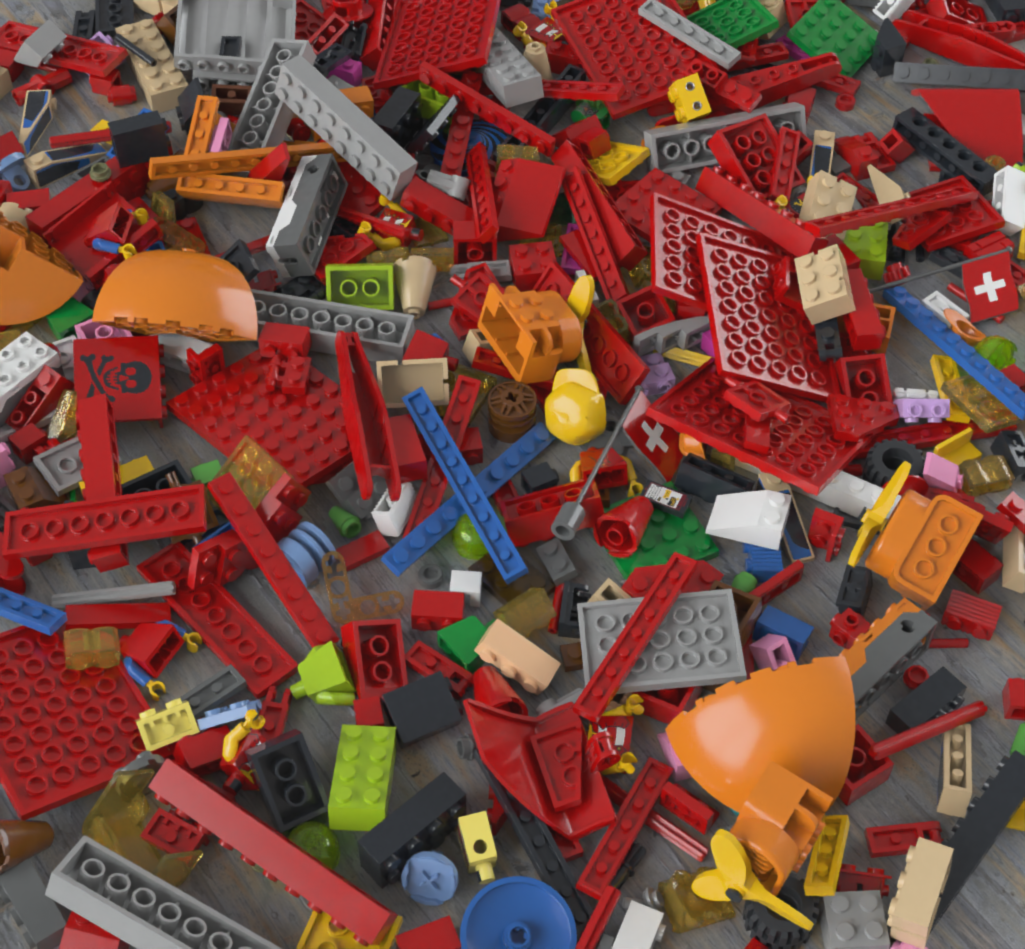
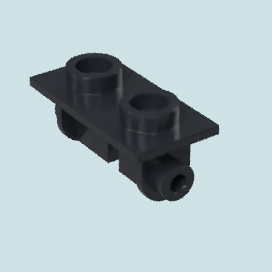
M900 222L894 223L891 229L888 230L886 261L905 262V250L894 246L892 239L902 225Z

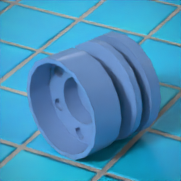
M307 521L301 522L296 529H293L288 535L289 538H282L277 543L305 587L318 577L319 572L326 571L328 566H331L337 560V552L329 538L318 527Z

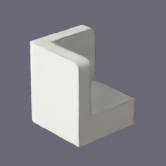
M452 570L450 592H463L465 595H470V606L480 607L482 572Z

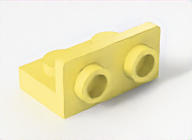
M177 698L165 703L166 708L156 712L155 708L139 713L140 718L135 721L147 751L156 750L176 742L186 735L200 732L187 700L182 702L181 698Z

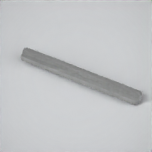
M173 581L54 594L51 600L53 608H64L65 605L99 604L176 594V584Z

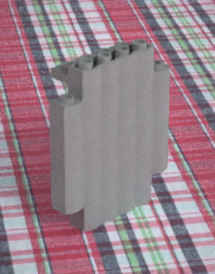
M178 0L174 67L181 70L193 69V79L199 78L203 91L212 89V84L253 86L272 38L295 40L296 0ZM222 36L242 37L240 57L219 55Z

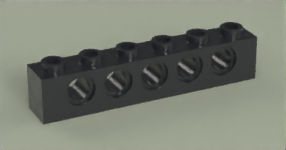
M914 107L895 116L892 128L905 136L916 151L951 178L963 175L982 196L993 191L994 174L998 172L995 168Z

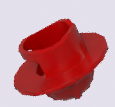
M331 0L332 6L324 11L323 17L325 20H328L335 12L348 24L350 21H354V27L359 28L363 20L373 14L374 9L371 5L362 3V0Z

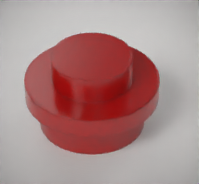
M913 665L907 668L903 675L905 685L912 690L929 678L928 671L920 665Z

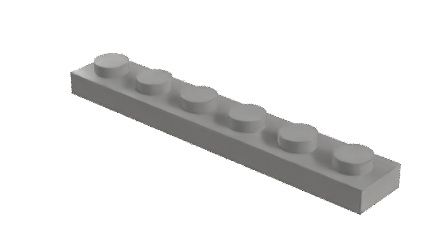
M647 0L638 8L639 15L727 70L741 59L740 51L657 0Z

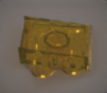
M63 390L46 431L47 438H75L76 390Z
M699 867L693 873H688L685 870H676L668 880L658 883V890L663 896L664 907L672 924V932L681 934L735 918L736 913L730 901L703 899L692 890V883L696 876L705 871L716 869L715 867Z

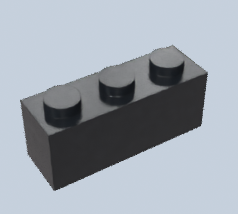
M689 453L681 463L674 486L686 493L694 494L708 503L715 504L717 495L751 492L755 481L693 453Z
M942 666L892 707L885 723L899 734L947 714L951 709L956 710L965 701L963 695L967 686Z

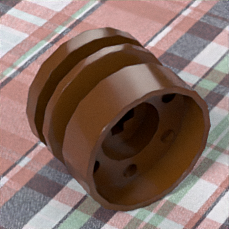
M506 381L494 386L489 392L488 429L497 440L513 444L536 425L537 398L530 386L522 382Z

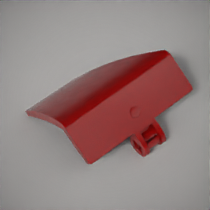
M918 88L911 90V95L922 96L948 134L993 168L1003 169L1007 165L1013 167L1018 161L1023 163V130L1019 89Z
M470 698L463 701L481 760L501 784L540 820L570 841L581 839L617 821V816L600 772L617 764L621 759L620 754L614 749L612 743L614 738L611 732L602 731L596 733L588 740L583 724L582 804L557 813L555 812L530 736L581 719L578 714L573 713V702L555 707L537 717H531L500 710Z

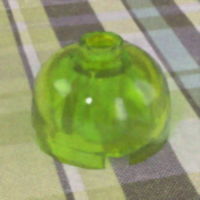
M999 335L987 336L974 347L975 351L987 359L998 371L1016 362L1013 356L1014 351L1017 352V346L1005 337Z
M464 513L459 517L456 526L453 528L452 544L460 556L470 560H479L488 553V550L467 513Z
M316 821L304 822L293 828L287 836L288 839L334 870L338 865L341 855L339 840L335 832L329 829L328 825Z

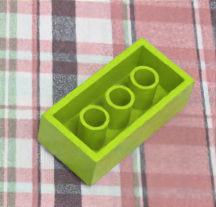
M342 724L328 803L329 829L370 831L388 817L397 750L396 727Z

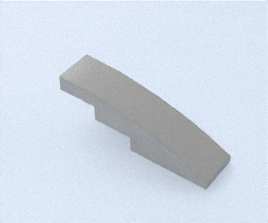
M700 316L674 321L635 335L633 350L639 357L654 349L660 354L676 346L686 350L702 342L703 333L710 330L709 317Z

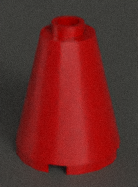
M638 495L601 515L593 526V534L597 544L600 547L604 545L610 550L608 554L618 558L631 556L638 549L654 509L651 501L644 496Z
M483 666L474 673L473 689L475 701L507 712L529 716L528 708L524 701L495 667Z

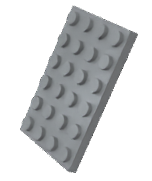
M732 589L681 593L616 694L725 684L733 680L735 682L745 681L747 675ZM644 597L577 603L585 687Z

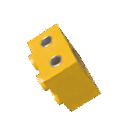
M698 73L676 80L668 88V98L675 105L676 111L674 113L678 122L697 121L705 118L712 112Z

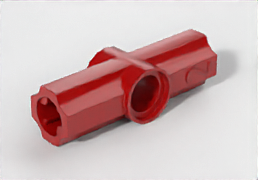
M63 67L45 76L35 74L29 83L13 89L11 93L16 104L22 106L25 104L27 90H51L53 96L55 90L71 84L73 80L68 69Z

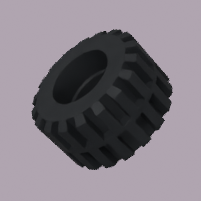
M892 438L889 441L884 439L881 443L877 442L869 449L863 468L862 480L882 487L891 480L895 471L890 469L897 470L904 461L911 464L908 475H917L924 478L923 470L926 457L922 456L923 452L920 449L917 450L914 444H908L905 440L897 441V439Z
M791 872L776 897L812 921L814 924L810 931L790 920H778L768 913L765 905L746 900L743 920H745L744 927L746 931L751 930V939L754 937L760 940L763 945L770 946L771 949H790L791 947L799 949L802 943L805 944L809 940L819 915V909L817 908L819 901L818 897L805 895V879L802 878L799 881L796 879L797 874Z

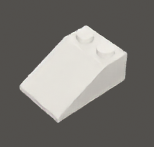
M771 490L717 495L705 533L779 550L789 515L792 495Z

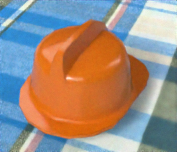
M944 309V315L951 323L950 329L958 334L968 345L976 348L980 342L986 343L988 341L986 335L976 329L963 315L953 309Z
M680 433L679 449L681 453L685 456L693 453L707 460L706 443L698 442L695 438L685 433Z

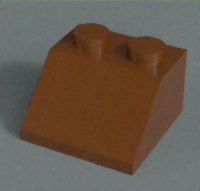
M24 466L3 475L8 491L18 510L24 507L30 509L64 504V501L69 500L66 493L59 497L38 468Z

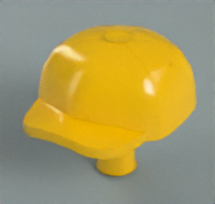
M564 368L559 370L554 378L552 392L545 399L546 427L551 434L566 444L583 445L600 436L606 429L604 397L599 392L597 380L592 372L580 368Z

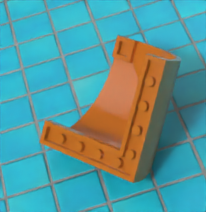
M197 96L184 155L208 153L214 127L218 125L220 117H222L217 113L220 104L218 97ZM230 122L231 129H232V133H233V131H234V129H235V127H236V124ZM283 140L282 143H286V145L289 146L311 144L315 142L295 140V142ZM221 174L178 177L175 189L179 195L192 200L281 209L286 196H283L284 182Z

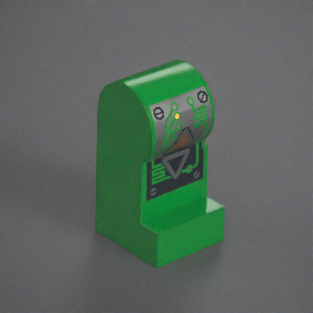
M581 102L570 115L575 123L596 114L604 130L610 126V113L605 107L599 110L591 107L586 102Z

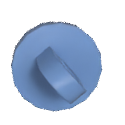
M14 152L3 158L0 162V180L10 181L13 192L26 191L30 184L28 175L21 168L24 164L23 160L26 159L22 152ZM14 178L21 179L24 185L19 186L15 184Z
M436 850L414 854L406 861L401 874L402 886L405 891L407 889L411 894L410 897L416 902L430 906H438L449 898L451 899L459 883L458 871L453 862L444 856V852Z

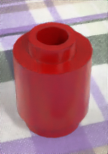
M134 85L110 86V91H106L108 103H112L113 107L129 105L137 101Z

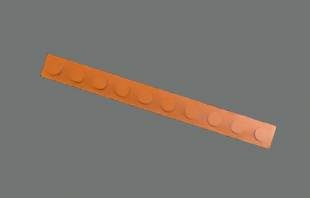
M327 142L287 146L290 155L287 167L298 166L302 156L330 153L333 154L337 163L348 162ZM276 147L150 158L148 175L150 180L250 171Z

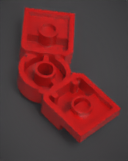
M285 472L255 508V511L276 543L282 538L287 537L299 525L303 516L297 511L307 502L308 497L312 493ZM230 529L192 547L187 585L193 591L208 585L212 581L222 586L236 580L245 569L252 570L259 566L234 529Z

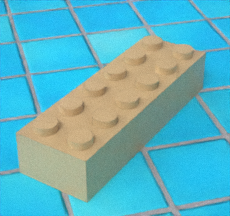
M145 19L115 28L116 34L122 35L157 60V65L152 67L128 49L129 55L125 58L151 110H158V113L179 106L178 96L188 86V83L181 70L174 67V58L153 19Z

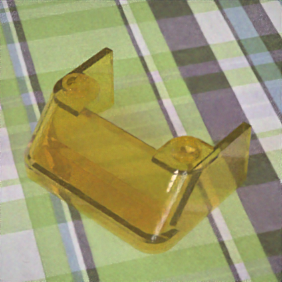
M153 769L116 772L85 818L82 825L83 836L91 838L174 887L182 885L203 856V852L201 850L165 854L162 858L155 846L142 840L140 835L145 829L142 822L149 811V803L142 791L155 772Z

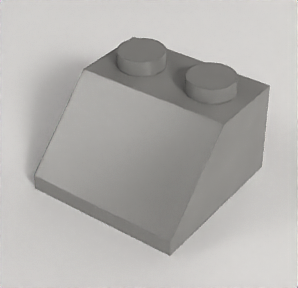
M48 19L24 41L13 60L17 63L38 67L42 62L47 64L53 57L52 53L54 51L56 53L60 52L65 46L63 42L67 35Z

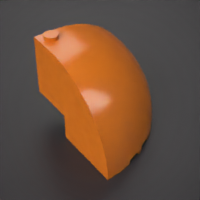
M0 211V325H15L39 319L61 307L79 289L83 283V278L79 271L75 270L73 272L72 268L74 265L65 259V256L54 247L49 249L43 238L32 231L28 234L26 227L18 221H8L3 215L4 213Z
M184 248L182 251H144L123 261L113 270L101 288L92 322L143 335L179 334L206 342L257 340L258 331L254 297L242 273L233 264L224 259L196 253L195 250Z
M845 656L813 658L812 663L798 666L796 661L787 662V665H782L773 672L771 667L750 673L751 679L745 680L737 685L733 680L716 688V694L699 698L695 701L696 707L688 713L687 711H682L665 728L677 757L690 775L714 798L740 813L747 798L771 760L834 798L829 806L830 808L845 783L855 740V699Z

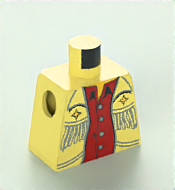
M486 811L458 817L457 836L468 873L476 872L479 884H487L494 881L493 867L496 866L497 852Z

